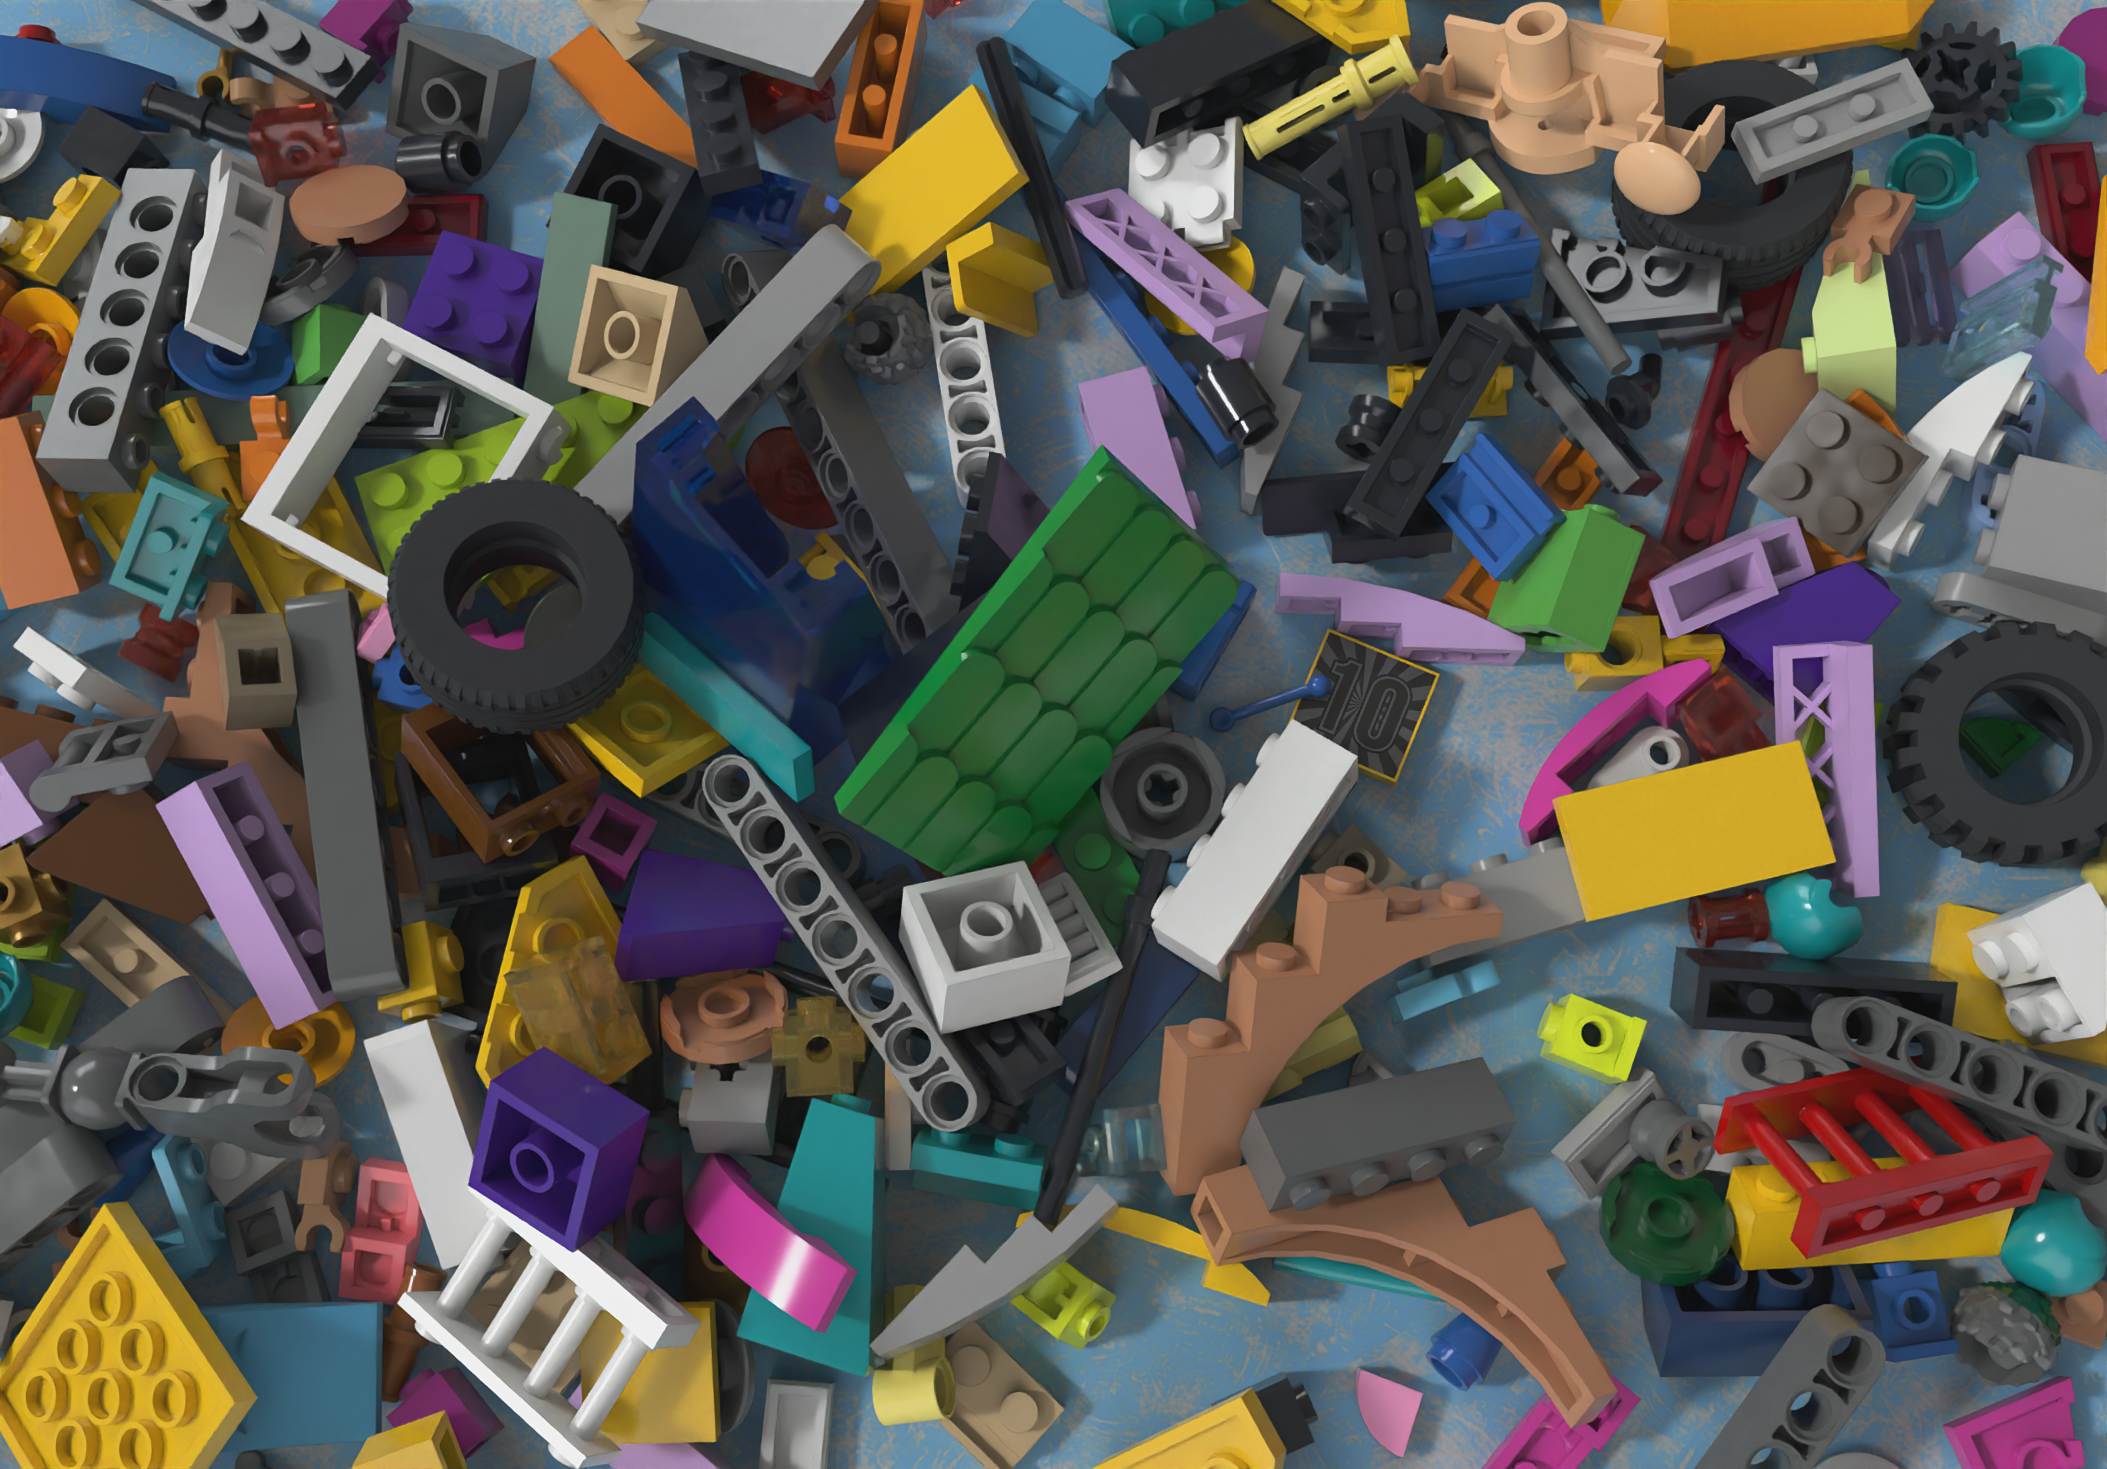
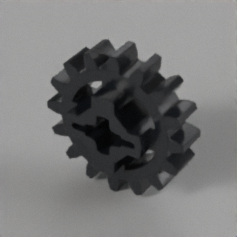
M1971 21L1964 33L1955 34L1953 25L1946 23L1943 28V37L1934 39L1932 35L1924 32L1920 34L1921 49L1916 51L1904 47L1900 52L1901 59L1908 58L1934 106L1927 121L1908 127L1911 140L1923 136L1927 132L1953 136L1964 146L1966 133L1973 130L1984 139L1989 136L1988 121L1993 119L2005 123L2009 119L2007 103L2020 101L2019 81L2023 80L2022 60H2016V45L2013 41L2001 45L2000 29L1996 27L1988 31L1984 36H1979L1977 22ZM1927 70L1926 76L1920 78L1923 75V73ZM1995 79V83L1992 87L1991 81ZM1991 89L1988 95L1982 100V94Z

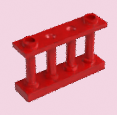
M1922 1054L1910 1056L1915 1066L1922 1058ZM1866 1067L1726 1097L1712 1146L1719 1155L1757 1147L1802 1199L1790 1240L1806 1259L2034 1203L2054 1154L2036 1135L2006 1142H1993L1952 1100ZM1923 1109L1964 1152L1947 1156L1937 1155L1898 1114ZM1868 1121L1909 1165L1893 1169H1881L1843 1127ZM1813 1134L1852 1178L1834 1183H1823L1786 1140Z

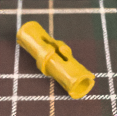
M186 398L184 400L185 406H182L181 401L178 400L162 407L159 410L160 416L164 418L182 457L180 462H178L182 474L185 476L190 475L196 488L230 502L225 514L227 520L245 513L248 506L242 501L241 494L226 464L230 456L225 446L217 445L202 413L198 398Z

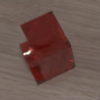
M325 102L255 111L248 135L266 187H276L279 181L311 178L330 169L338 168L340 158L347 156L346 140L342 126L339 122L331 123ZM299 145L305 149L292 150L291 146Z

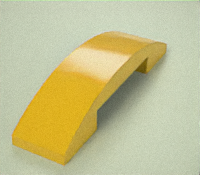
M1078 1204L1063 1205L1057 1226ZM1118 1207L1119 1211L1103 1226L1207 1259L1200 1281L1203 1287L1267 1307L1270 1293L1252 1272L1241 1262L1217 1267L1202 1235L1180 1224L1146 1212ZM1034 1210L1019 1214L1015 1228H1019L1033 1214ZM1041 1222L1051 1233L1057 1227Z

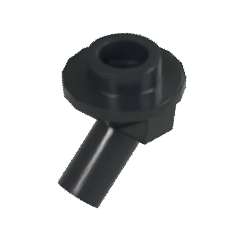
M1648 353L1643 355L1639 360L1638 372L1630 376L1618 374L1609 380L1605 405L1608 413L1617 423L1635 430L1648 424L1651 418L1652 401L1657 398L1661 389L1663 359L1658 354Z

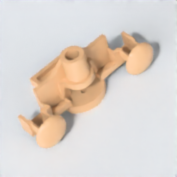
M1535 2L1524 5L1515 10L1507 18L1506 22L1500 25L1449 14L1444 21L1448 55L1439 66L1427 63L1423 69L1415 68L1420 80L1419 83L1411 86L1406 82L1375 99V106L1366 111L1364 108L1359 111L1357 106H1355L1352 111L1356 121L1364 120L1402 87L1426 106L1488 120L1490 139L1496 153L1510 166L1533 174L1549 175L1571 172L1594 164L1605 148L1618 151L1619 153L1614 162V177L1619 189L1629 201L1639 208L1659 215L1682 213L1690 209L1697 202L1701 193V183L1695 170L1707 172L1725 144V106L1716 104L1704 124L1699 125L1695 132L1665 125L1663 61L1666 58V38L1567 18L1563 8L1549 2ZM1409 42V45L1404 47L1413 64Z

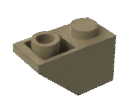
M280 614L214 615L225 730L292 727L297 687L291 639Z

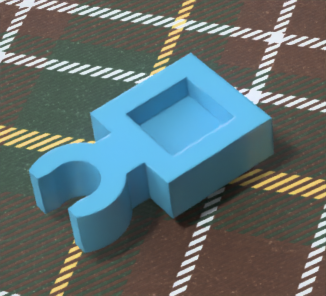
M1492 959L1437 980L1432 970L1429 969L1398 981L1396 984L1400 994L1393 996L1385 1001L1393 1023L1396 1025L1490 989L1502 982Z

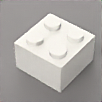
M1025 861L932 880L903 888L899 939L941 1035L1062 1005L1072 955Z

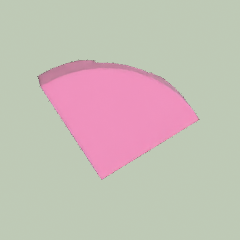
M387 602L382 603L380 610L372 609L359 626L356 646L357 655L373 664L376 663L377 659H381L396 639L391 625Z
M1358 1368L1355 1380V1396L1362 1420L1372 1436L1382 1446L1403 1458L1423 1393Z

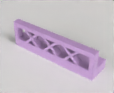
M1120 188L1065 202L1064 212L1066 218L1074 228L1223 355L1229 356L1230 359L1244 358L1248 363L1256 360L1270 310Z
M1847 640L1773 646L1776 745L1795 741V731L1810 714L1825 727V743L1810 760L1806 756L1805 759L1810 776H1814L1827 788V804L1821 809L1825 825L1828 823V835L1836 862L1829 864L1830 874L1811 876L1817 880H1830L1833 884L1830 890H1839L1854 898L1880 896L1873 647L1871 644ZM1823 657V682L1807 698L1793 686L1792 659ZM1794 700L1801 705L1795 713ZM1823 700L1824 712L1818 708V706ZM1825 762L1826 774L1819 769Z

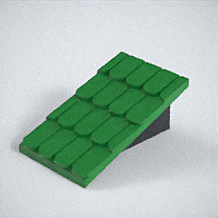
M1101 444L990 590L836 706L857 765L834 796L839 814L858 826L862 825L865 830L898 849L902 848L905 853L936 871H941L947 877L1019 861H1025L1029 868L1060 833L1058 823L1109 767L1113 760V750L1184 671L1181 662L1234 603L1237 597V588L1242 584L1234 567Z

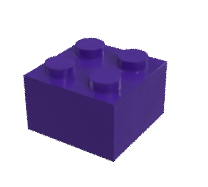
M443 230L402 329L497 378H514L518 389L523 391L544 259Z
M543 1046L490 1081L468 1186L571 1253H574L624 1213L650 1111Z

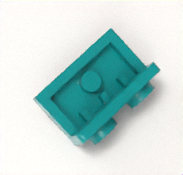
M157 471L149 479L108 584L163 606L159 618L169 622L176 619L186 608L194 611L200 604L208 586L209 578L201 575L208 555L216 558L230 533L231 525L223 522L230 502Z
M923 1124L913 1143L909 1169H914L912 1185L916 1190L1032 1211L1035 1209L1041 1189L1048 1146L1034 1144V1141L1030 1138L1015 1134H998L996 1137L971 1133V1130L967 1127L957 1131L943 1132L933 1128L931 1125Z

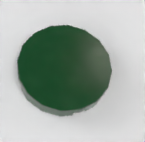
M1648 1161L1636 1164L1634 1170L1626 1172L1622 1176L1620 1172L1610 1180L1599 1208V1230L1610 1254L1629 1272L1655 1284L1684 1286L1706 1280L1723 1266L1735 1235L1733 1211L1725 1198L1723 1202L1721 1201L1720 1197L1712 1190L1713 1184L1702 1174L1698 1173L1692 1178L1678 1180L1665 1174L1656 1163Z

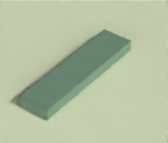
M558 191L554 193L523 390L551 406L588 393V388L567 381L591 264L605 268L609 266L619 206Z

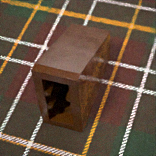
M152 781L146 787L127 794H112L110 789H108L25 859L34 869L187 926L202 914L210 921L216 918L155 806L168 797Z

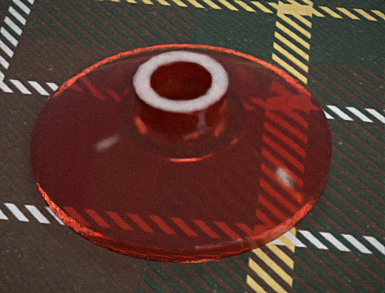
M791 426L771 428L757 436L746 454L745 473L749 486L759 502L780 520L799 528L823 530L838 525V520Z

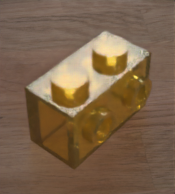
M602 935L546 948L503 975L536 1050L544 1046L605 1084H612L652 1054Z

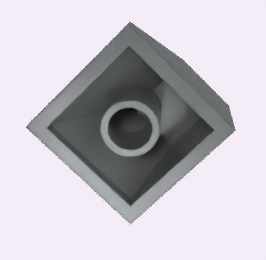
M409 22L402 23L399 28L385 132L401 140L412 135L453 130L460 131L464 135L473 136L480 143L484 152L486 166L483 176H486L527 112L536 57L488 35Z

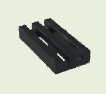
M388 386L378 404L395 407H438L437 412H407L404 408H385L383 411H373L365 425L375 427H362L350 448L453 449L455 438L450 434V429L458 428L460 417L456 414L455 409L456 407H463L465 396L456 386Z

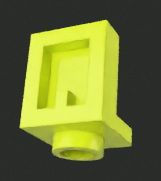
M1065 1261L1011 1300L1010 1303L1057 1339L1082 1350L1088 1342L1096 1339L1107 1326L1111 1316L1110 1308L1116 1300V1295L1092 1280L1071 1263Z

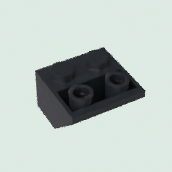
M989 451L985 476L972 474L966 510L978 513L976 515L965 512L957 555L969 557V560L956 559L949 595L961 597L958 613L996 584L1050 513L1047 506L1001 453Z

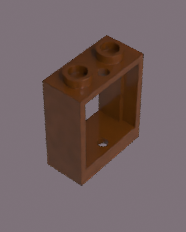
M432 702L402 716L401 752L485 864L503 854L507 856L520 854L532 846L539 835L560 824L563 827L572 826L583 820L592 811L596 801L601 774L564 726L555 730L553 727L547 728V732L538 733V731H532L531 734L518 732L560 786L491 820L443 755L492 731H489L488 727L483 729L476 728L471 722L466 724L460 721L458 716L449 715L445 712L444 707L439 708Z

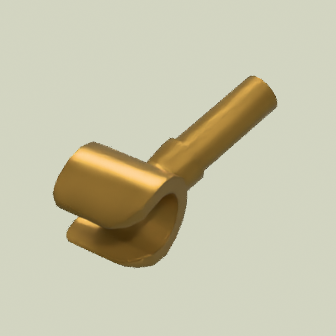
M220 47L218 64L215 70L203 73L197 80L196 90L199 97L206 94L215 98L218 90L223 88V101L230 107L239 105L232 104L230 99L229 81L232 80L233 53Z

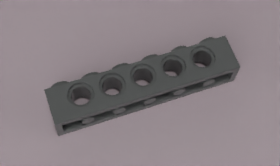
M128 168L121 189L122 194L119 196L35 457L65 492L136 493L142 469H145L149 463L151 438L156 421L161 417L159 410L165 406L164 394L171 370L173 369L167 354L168 339L174 327L185 319L192 251L204 236L208 189L195 169Z

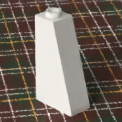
M424 1020L366 1039L364 1044L442 1270H449L459 1267L488 1220L485 1215L488 1207L468 1191L470 1188L468 1182L485 1100L473 1055L465 1052V1043L468 1038L466 1030L431 1020ZM517 1232L510 1233L487 1272L504 1266L505 1259L503 1254L512 1252L521 1242V1237Z

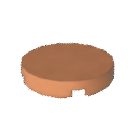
M350 165L330 169L309 178L297 187L289 200L290 211L296 230L307 240L325 246H340L338 238L349 237L354 238L355 244L370 243L392 233L406 221L410 213L407 206L410 203L404 179L395 171L377 165Z
M1777 348L1754 358L1735 376L1729 394L1730 419L1735 431L1739 432L1742 430L1744 437L1749 442L1745 447L1756 458L1764 462L1769 459L1819 391L1817 374H1804L1802 351L1798 349Z
M749 968L684 975L675 982L676 990L669 997L665 993L660 1002L662 1036L674 1052L691 1061L714 1065L743 1062L765 1053L782 1039L789 1025L787 990L776 976L764 970V977L746 973Z

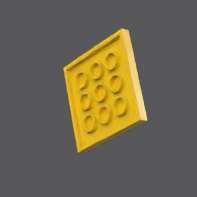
M127 1201L105 1203L0 1361V1432L22 1469H208L258 1398Z

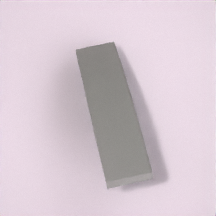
M1287 267L1283 268L1269 304L1268 310L1270 311L1256 360L1252 366L1255 375L1276 405L1274 414L1279 420V425L1272 434L1260 443L1247 449H1240L1241 512L1250 516L1253 515L1259 502L1264 481L1269 480L1297 418L1304 394L1287 387L1286 384L1299 358L1304 333L1291 329L1288 325L1300 301L1306 275Z
M1097 1184L1052 1233L1031 1214L986 1263L965 1245L869 1346L878 1356L889 1360L951 1335L1010 1302L1069 1259L1119 1211L1117 1202Z

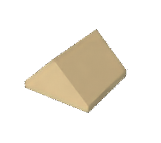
M591 264L567 382L651 407L709 346L688 290L679 286Z

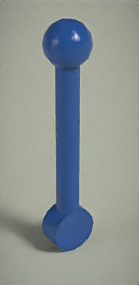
M1316 674L1309 679L1308 684L1233 710L1217 707L1210 714V724L1218 732H1228L1233 728L1235 721L1310 695L1317 698L1324 697L1331 690V681L1325 675Z

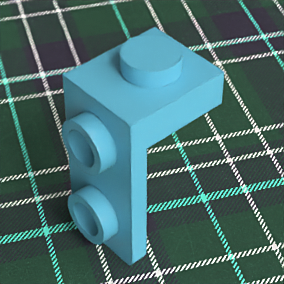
M166 1134L152 1150V1157L180 1228L151 1236V1238L182 1282L196 1274L200 1268L209 1266L228 1240L223 1214L226 1211L219 1201L213 1200L205 1179L207 1163L201 1147L197 1143H192L190 1137Z

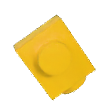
M424 920L401 927L411 988L377 998L379 1012L401 1017L404 1024H415L424 1020L433 1021L442 1017V1008L464 1003L459 971L464 967V954L461 944L453 934V930Z

